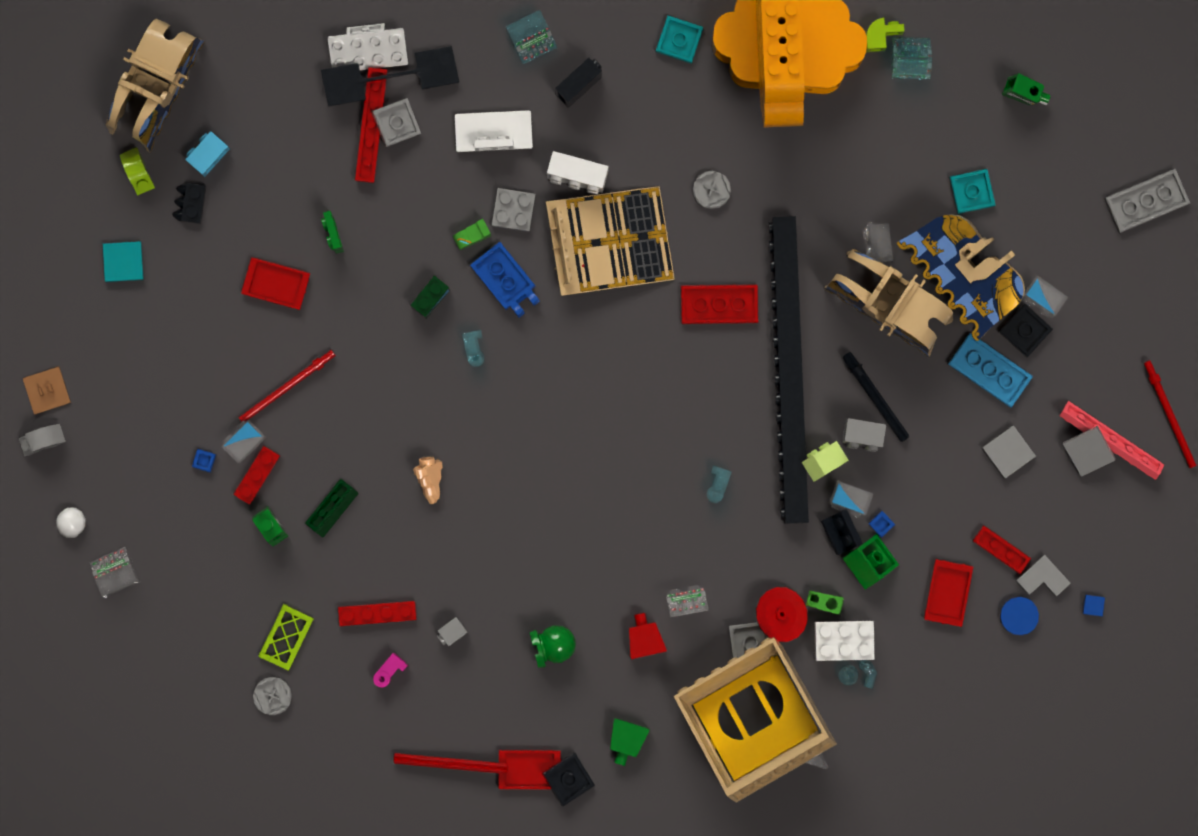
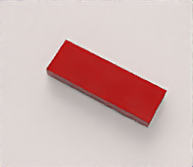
M984 525L972 541L1018 574L1022 573L1031 560L1026 554Z

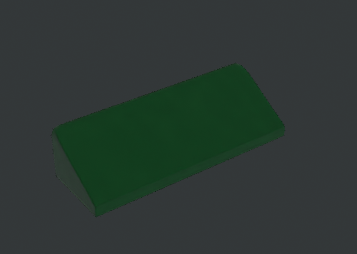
M340 478L305 524L318 535L324 537L359 493Z

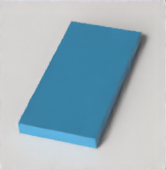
M969 333L948 363L949 366L1010 408H1012L1033 378L1032 375L980 339L978 341L974 340L971 333Z

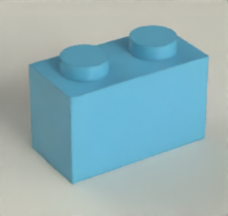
M212 132L209 134L205 133L199 140L200 144L196 148H191L185 159L204 177L230 150Z

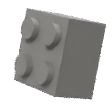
M848 418L844 425L842 444H846V448L857 449L860 446L865 447V451L876 452L878 449L883 448L886 424Z

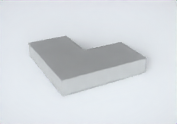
M1043 555L1016 580L1028 595L1044 583L1055 596H1058L1071 584L1046 555Z

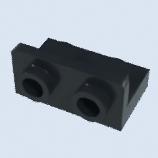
M847 509L821 521L836 555H840L863 544Z

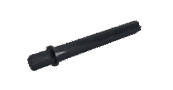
M851 352L845 354L843 360L851 370L850 374L853 373L898 439L901 442L908 439L909 434L862 368L863 364H859Z

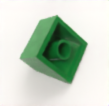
M878 534L843 558L865 590L899 566Z

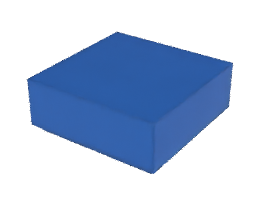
M197 449L192 467L211 473L216 454Z
M883 511L868 523L881 538L895 526L893 521Z
M1085 595L1083 614L1103 616L1105 597Z

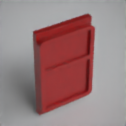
M251 257L241 294L300 310L310 273Z
M935 559L924 620L962 627L973 566Z
M499 750V763L508 764V772L506 774L499 773V789H551L542 773L561 761V750Z

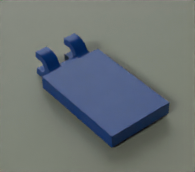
M501 242L497 243L470 265L504 309L507 310L511 307L519 318L525 314L519 305L524 299L528 298L533 306L540 302L539 298L532 291L536 287Z

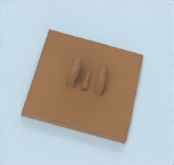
M60 367L23 378L34 415L71 403Z

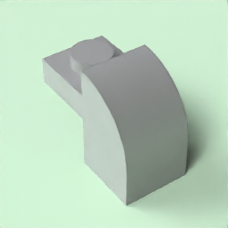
M60 424L31 431L19 438L24 456H30L41 450L53 448L66 442Z

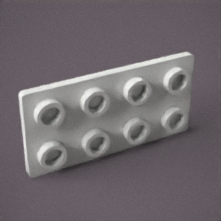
M384 23L347 27V34L328 37L332 68L355 63L359 64L360 70H366L368 67L384 68L408 64L403 28L385 30Z
M529 110L455 114L457 152L532 149L531 111Z

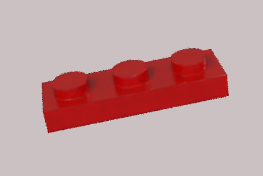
M263 446L233 495L251 505L281 456Z

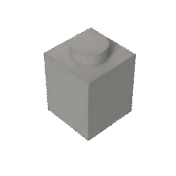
M455 617L438 630L439 635L437 637L443 645L447 643L448 646H451L468 632L459 619Z

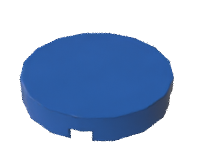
M1015 597L1004 603L1000 613V620L1006 631L1014 635H1024L1035 629L1039 620V613L1031 600Z

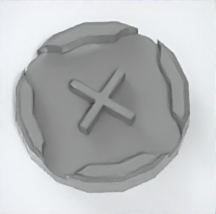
M717 171L704 172L694 182V198L704 208H720L730 197V182L726 176Z
M265 678L257 684L254 690V704L264 714H281L291 704V688L281 678Z

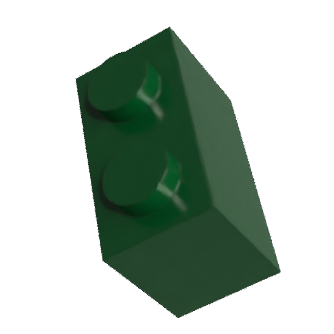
M433 276L410 306L427 319L450 291V288L436 276Z

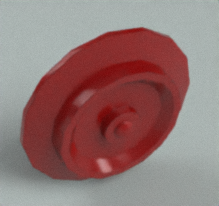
M775 587L766 591L759 599L756 607V619L760 629L768 638H775L778 642H789L798 638L805 630L808 621L807 608L804 600L795 591L787 587Z

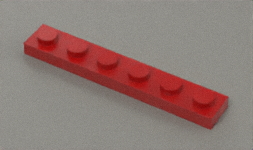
M368 67L367 78L387 75L388 70ZM387 79L371 81L366 84V100L364 101L355 181L375 183L380 133L372 111L384 107Z

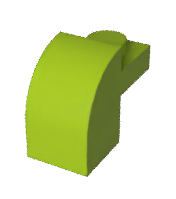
M884 18L875 20L869 26L866 33V52L885 51L887 48L886 36L903 35L904 24L892 21L885 25Z
M136 147L120 154L124 170L137 196L154 189V183L138 148Z

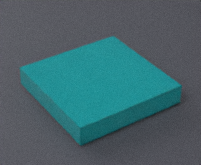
M667 15L656 53L692 64L704 27Z
M988 169L949 177L958 214L996 206Z
M141 241L103 244L105 282L144 280Z

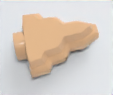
M424 457L419 459L420 465L416 466L413 471L423 489L425 498L429 504H434L440 497L439 482L441 480V469L443 468L442 461L435 460L434 457Z

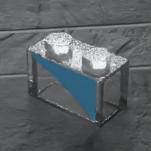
M1035 276L1025 290L1023 296L1025 299L1023 301L1031 307L1034 305L1040 309L1039 312L1045 317L1049 318L1051 316L1053 318L1068 297L1040 277Z
M250 420L247 422L242 421L236 428L238 431L233 436L230 434L223 440L224 445L222 448L238 464H241L267 438Z
M836 481L828 503L832 504L831 508L838 511L847 509L850 511V515L860 518L861 515L866 516L873 493Z

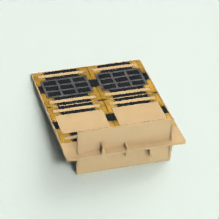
M659 186L546 202L556 262L554 269H557L561 296L675 279Z

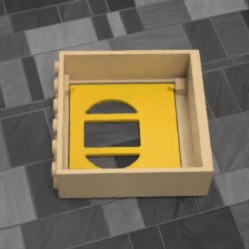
M775 638L763 640L757 648L746 650L743 656L729 660L727 662L728 665L712 670L711 674L705 678H698L692 686L681 688L677 692L678 694L674 696L727 797L736 803L837 744L784 647ZM778 655H779L780 658L782 659V661H783L785 667L787 668V670H788L790 676L792 677V679H793V681H794L796 687L798 688V690H799L801 696L803 697V699H804L806 705L808 706V708H809V710H810L812 716L814 717V719H815L817 725L819 726L821 732H819V730H818V728H817V726H816L814 720L812 719V717H811L809 711L807 710V708H806L804 702L802 701V699H801V697H800L798 691L796 690V688H795L793 682L791 681V679H790L788 673L786 672V670H785L783 664L781 663V661H780ZM759 681L771 683L780 691L783 698V711L779 719H777L759 686ZM750 685L755 689L772 720L771 725L752 736H749L730 701L731 696ZM723 702L726 704L739 728L743 740L733 739L722 730L719 723V710ZM692 705H693L694 708L696 709V711H697V713H698V715H699L701 721L703 722V724H704V726H705V728H706V730H707L709 736L711 737V739H709V737H708V735H707V733H706L704 727L702 726V724H701V722H700V720H699V718H698L696 712L694 711ZM716 749L718 750L723 762L725 763L730 775L732 776L735 782L731 780L725 766L723 765L718 753L716 752Z

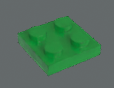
M331 211L323 212L324 218H321L324 230L329 232L330 235L326 237L329 248L334 250L336 254L342 253L344 250L334 216Z

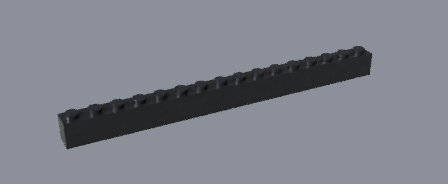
M796 216L773 217L772 222H769V234L773 235V241H769L770 253H773L774 259L770 260V271L774 272V279H771V291H775V298H772V310H776V317H773V329L777 331V336H773L774 348H777V355H774V366L778 367V374H775V386H779V393L776 394V405H780V413H777L776 417L777 424H780L781 432H777L778 443H781V451H778V462H782V470H779V482H783V489H780V501H784V508H781L780 513L781 520H784L785 524L809 523L807 470L802 464L806 460Z

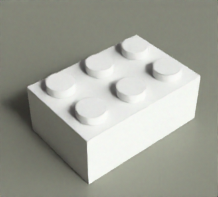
M553 151L547 171V179H550V182L553 184L561 185V183H566L569 185V188L575 190L584 188L587 189L588 193L598 195V192L603 193L609 166Z
M874 621L814 622L815 661L875 660Z

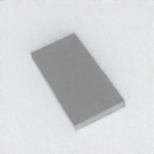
M1176 169L1104 198L1119 233L1190 204Z

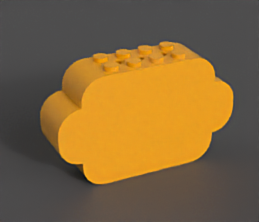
M737 0L734 12H727L716 21L712 37V50L717 59L729 64L730 77L738 86L759 89L756 0ZM801 0L804 93L829 94L840 86L845 73L853 72L862 63L867 49V36L859 24L849 21V9L842 0Z
M756 0L759 89L763 128L803 126L804 64L801 0Z

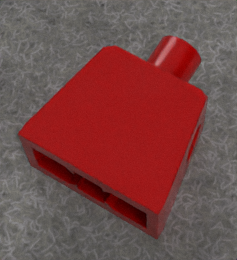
M645 613L634 615L636 627L629 628L630 658L635 659L666 652L667 649L656 622L648 624Z

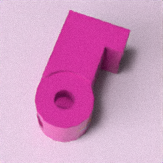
M392 653L375 673L373 678L375 685L381 688L388 686L391 682V677L396 671L400 669L403 672L408 667V664L397 654Z

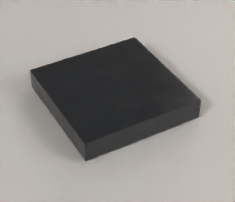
M1024 304L999 333L1027 358L1053 328Z
M572 753L542 773L561 806H565L595 786L576 753Z

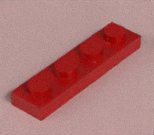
M415 601L338 607L339 626L417 620Z

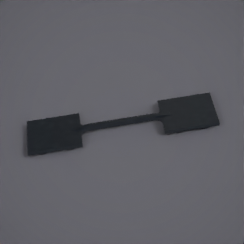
M452 46L414 53L417 63L415 70L366 79L361 76L358 63L323 69L321 74L328 107L366 100L363 86L371 81L417 74L420 78L422 90L459 83Z

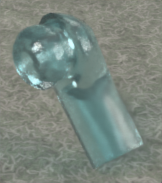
M863 660L860 662L859 668L866 674L864 686L873 689L877 671L872 662Z

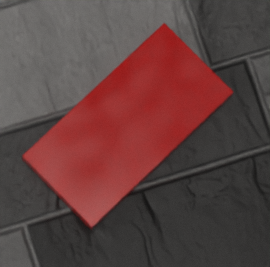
M758 285L681 286L682 324L758 323Z

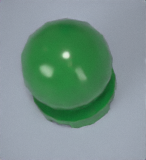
M552 625L546 628L542 634H538L537 629L529 632L532 645H537L539 654H535L538 668L546 667L545 662L547 661L563 663L575 652L576 639L570 629L566 627Z

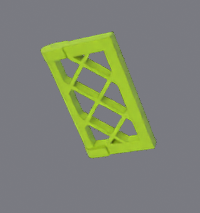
M283 604L258 656L289 671L314 618L289 607L287 604ZM285 612L290 613L293 620L282 623L281 620ZM298 619L306 621L302 631H299L296 620ZM294 621L297 633L286 636L283 625ZM281 626L285 637L273 640L277 628ZM298 634L299 638L294 648L291 649L288 637ZM286 639L289 650L278 654L274 642ZM271 643H273L276 655L273 656L266 654ZM290 652L291 655L287 663L282 662L279 655Z

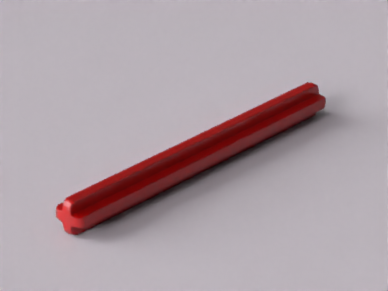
M400 753L394 754L393 758L395 764L500 774L508 772L507 763Z

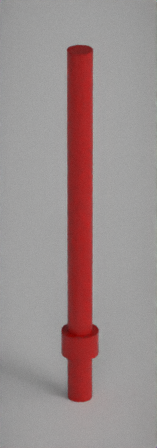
M330 350L321 358L317 357L310 366L239 417L240 421L245 423L314 371H319L325 367L324 364L336 356L334 352Z
M1149 360L1144 363L1149 375L1148 380L1155 388L1189 468L1197 466L1160 383L1161 378L1159 374H1156L1152 362Z

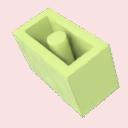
M837 441L831 445L828 442L819 447V452L816 449L807 454L808 459L802 462L813 482L849 461Z

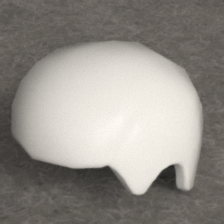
M73 507L66 508L59 513L56 520V528L64 537L75 538L84 530L86 518L79 509Z

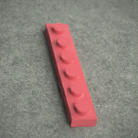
M1070 401L1065 404L1059 416L1066 422L1071 423L1082 432L1098 426L1114 454L1119 455L1156 480L1164 467L1163 463Z

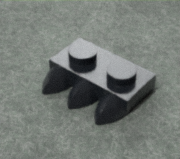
M190 183L178 186L176 190L184 195V197H180L174 202L183 210L175 211L172 215L182 222L201 224L206 186Z

